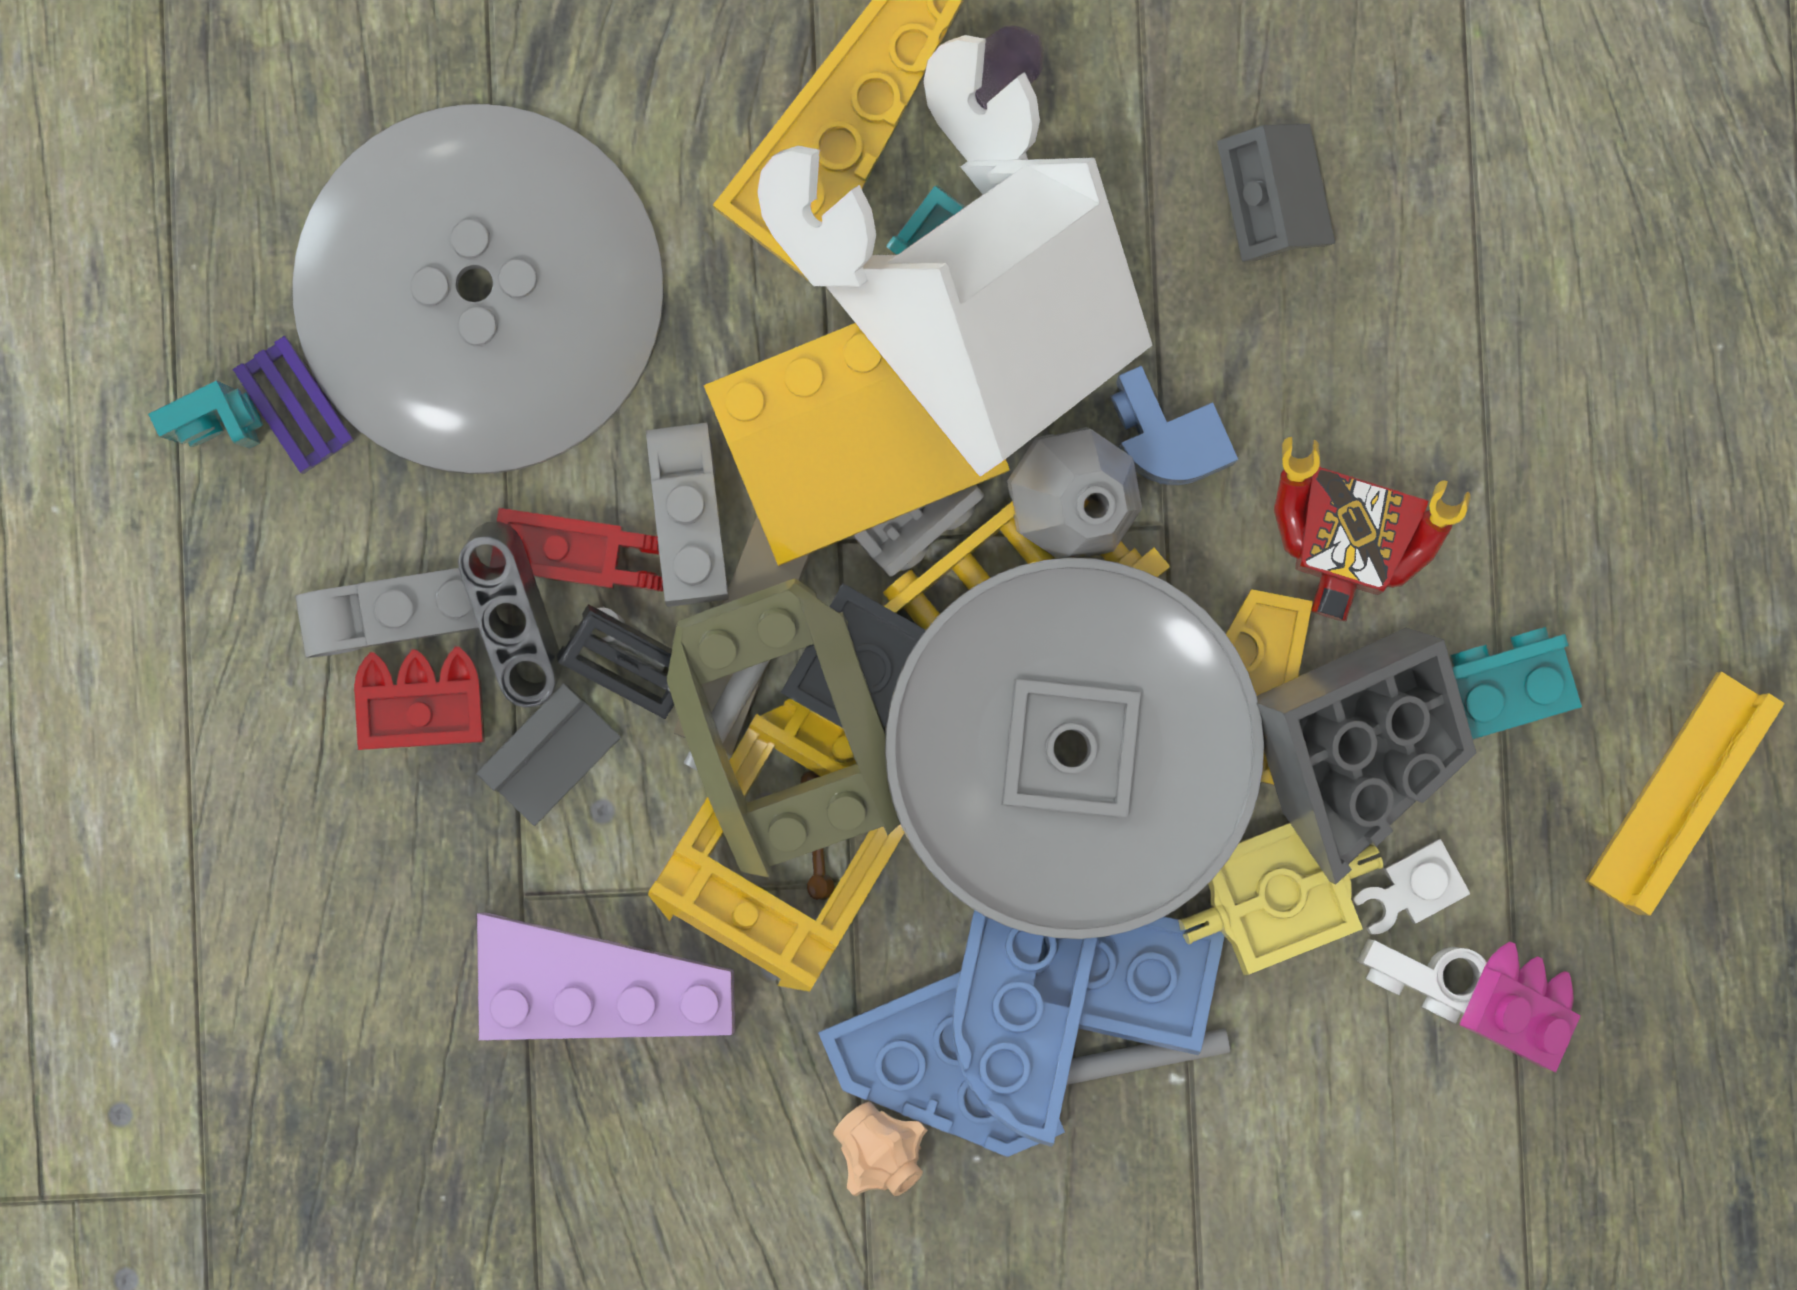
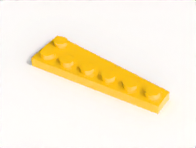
M872 0L714 202L713 208L809 281L775 240L762 218L757 193L761 170L772 156L780 151L795 146L820 150L817 199L811 202L810 207L815 218L821 222L822 215L858 185L863 189L922 80L928 59L942 43L964 0Z

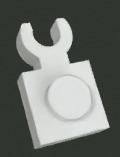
M1437 839L1383 868L1392 885L1384 889L1380 887L1362 888L1352 896L1351 900L1354 906L1363 904L1369 899H1376L1382 904L1383 915L1380 920L1366 927L1369 934H1381L1394 925L1398 912L1404 909L1407 911L1411 921L1416 924L1470 895V892L1441 839Z

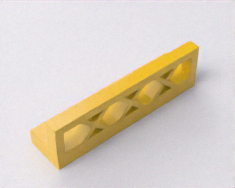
M1722 671L1717 672L1585 882L1635 914L1651 916L1785 703L1770 693L1758 695Z

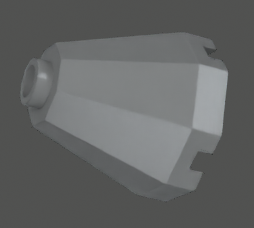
M1087 427L1057 435L1050 434L1036 437L1007 480L1010 498L1013 501L1016 531L1057 559L1086 558L1114 552L1142 510L1133 457ZM1088 496H1090V501L1084 508V501Z

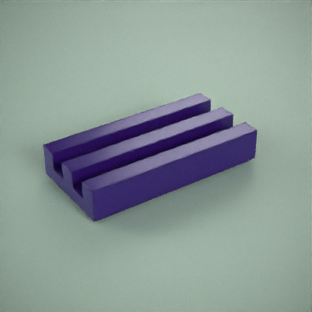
M283 336L274 342L275 345L267 350H261L254 355L252 360L245 364L241 363L232 370L301 474H305L355 440L288 338ZM281 357L285 358L336 436L327 443L273 363ZM263 370L315 451L306 456L254 378V375Z

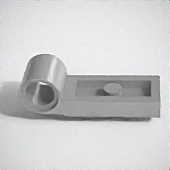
M709 423L646 430L666 606L729 599Z
M459 568L317 590L295 596L306 658L342 654L365 647L479 629Z

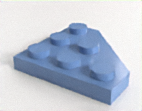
M960 971L818 1032L843 1091L899 1112L904 1116L946 1133H951L1006 1157L1039 1144L1017 1134L997 1120L981 1104L963 1075L957 1059L952 1031L953 1006ZM1060 1119L1056 1136L1065 1133Z

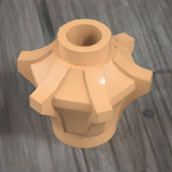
M865 1102L847 1114L837 1125L833 1135L842 1144L841 1150L848 1166L847 1189L851 1194L858 1196L869 1190L889 1189L894 1196H899L910 1189L923 1174V1171L917 1165V1161L919 1160L918 1152L921 1149L920 1143L928 1131L927 1128L919 1121H902L893 1118L884 1111L879 1112L872 1102Z

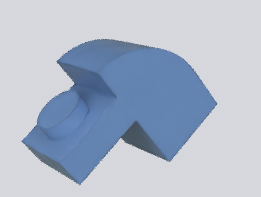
M1142 366L1118 376L1116 385L1120 392L1111 395L1113 405L1124 428L1128 429L1135 426L1139 434L1122 442L1119 448L1133 457L1135 471L1138 474L1160 484L1185 485L1206 478L1233 466L1237 462L1238 457L1213 402L1167 422Z

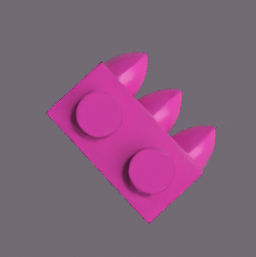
M1508 942L1500 947L1485 965L1459 1025L1542 1068L1556 1072L1581 1016L1572 1011L1574 994L1570 973L1563 971L1547 984L1543 958L1537 956L1520 969L1516 944Z

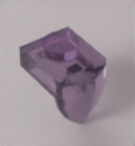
M1008 25L986 38L982 86L975 93L976 100L982 108L987 109V103L1024 72L1030 84L1040 76L1044 64V50L1041 37L1038 34L1021 26Z

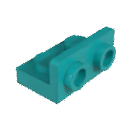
M217 380L148 414L159 437L176 443L180 442V444L188 442L190 447L202 444L223 433L224 430L220 424L222 421L233 443L248 449L260 444L255 429L263 426V422L248 393L242 394L238 388L234 390V388Z
M1543 627L1510 637L1513 650L1490 656L1487 645H1482L1450 655L1454 666L1452 669L1473 739L1582 707L1564 647L1569 646L1566 634L1549 638L1547 628Z

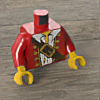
M1292 437L1284 439L1282 444L1284 470L1280 475L1274 504V514L1284 550L1290 556L1296 558L1295 569L1320 577L1311 608L1313 613L1346 622L1356 589L1379 595L1387 587H1402L1434 560L1451 531L1452 525L1460 522L1466 515L1471 499L1468 491L1461 504L1456 506L1447 505L1442 501L1441 497L1448 481H1440L1435 486L1429 505L1430 510L1426 511L1428 500L1319 467V443L1316 440L1313 441V450L1308 457L1302 459L1293 457L1291 455Z

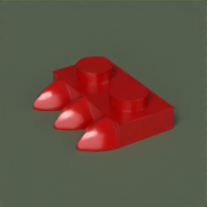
M459 646L454 647L445 659L439 682H436L430 663L417 649H412L404 659L398 673L397 685L393 684L391 673L376 653L369 652L358 668L354 684L358 750L485 742L481 680L478 678L477 669L472 659Z

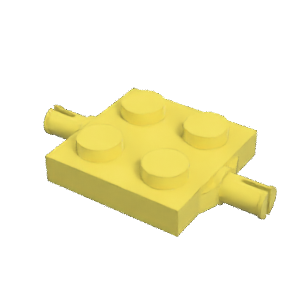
M1290 823L1241 841L1229 860L1208 883L1211 890L1212 908L1178 920L1180 930H1186L1201 923H1204V926L1182 935L1186 943L1190 945L1194 941L1221 931L1232 944L1243 975H1249L1360 931L1363 928L1351 900L1350 880L1376 869H1382L1383 861L1381 857L1358 865V861L1380 852L1376 846L1370 844L1348 864L1352 870L1335 885L1329 882Z

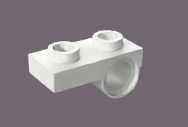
M1367 939L1357 962L1371 968L1366 977L1370 982L1399 996L1406 985L1427 996L1422 1005L1423 1008L1455 1024L1460 1014L1465 1013L1483 969L1487 964L1485 959L1473 950L1448 947L1437 952L1431 958L1428 965L1425 966L1371 939ZM1463 958L1473 969V981L1466 991L1453 994L1444 985L1443 971L1445 966L1453 959Z

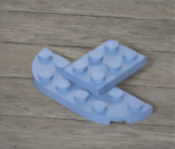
M974 910L955 994L952 1017L953 1040L957 1059L971 1090L981 1104L1006 1127L1034 1142L1052 1147L1056 1137L1078 1028L1194 1055L1201 1053L1225 936L1220 931L1194 941L1189 945L1182 934L1204 925H1196L1186 930H1180L1177 919L1162 917L1134 930L1106 937L1085 939L1053 938L1030 934L1005 926Z

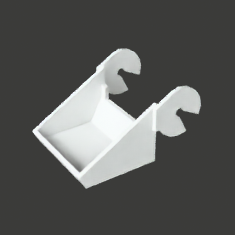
M964 35L946 41L937 48L927 61L923 82L928 108L939 127L967 160L960 167L983 194L900 254L872 255L876 230L872 209L860 185L852 189L823 214L822 222L817 220L811 211V202L817 199L820 150L795 146L772 156L761 170L757 193L762 218L775 240L813 286H826L981 477L1152 346V341L1095 158L1028 160L1026 151L1036 141L1040 117L1037 97L1025 72L987 103V109L982 108L976 100L975 93L982 86L986 39Z

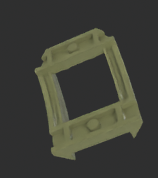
M795 578L677 621L667 675V683L690 752L741 872L769 877L770 867L883 826L888 836L900 825L892 803L886 775L885 728L856 654L846 617L843 611L838 613L816 598V592ZM814 644L832 700L857 764L747 803L721 741L702 684Z

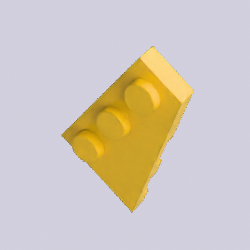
M1253 589L1248 592L1225 634L1236 648L1246 667L1256 696L1298 677L1313 601ZM1263 751L1261 783L1274 785Z

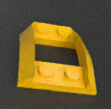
M791 698L786 700L782 706L760 716L756 714L729 760L744 798L747 796L774 749L819 776H824L857 764L844 729ZM707 797L674 850L673 855L649 890L648 896L669 921L673 915L677 916L781 979L777 986L810 992L903 837L904 831L901 825H899L888 836L884 826L868 832L815 921L710 858L724 833Z

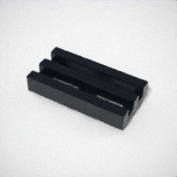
M588 604L582 613L583 619L578 626L575 625L569 634L570 640L567 645L562 646L556 655L558 663L666 719L674 706L667 683L668 674L592 634V631L596 628L667 667L670 664L672 648ZM584 646L665 689L666 692L661 698L579 653Z

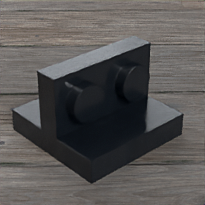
M842 583L829 607L838 613L843 611L846 617L848 630L883 726L886 728L889 705L897 679L908 655L920 636L925 632V629ZM814 644L807 646L780 693L842 727Z

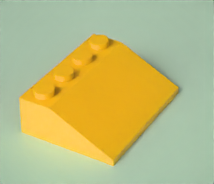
M856 323L704 385L778 566L1010 471L1005 459L980 477Z

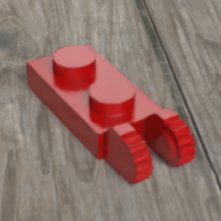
M504 508L498 509L497 521L508 524L520 536L534 577L614 589V585L663 592V580L657 573L640 570L637 572L617 570L620 546L640 550V552L646 554L660 555L658 536L623 531L622 526ZM493 546L490 567L498 568L506 565L505 556L502 551Z

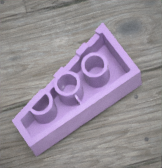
M477 913L479 1040L733 1035L735 1032L734 969L644 950L599 938L596 939L490 913Z

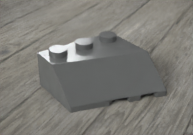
M1407 627L1256 696L1258 701L1256 704L1262 719L1264 753L1282 812L1329 882L1335 885L1352 870L1348 864L1370 844L1377 847L1393 832L1390 827L1393 822L1416 801L1424 803L1477 753L1444 639Z

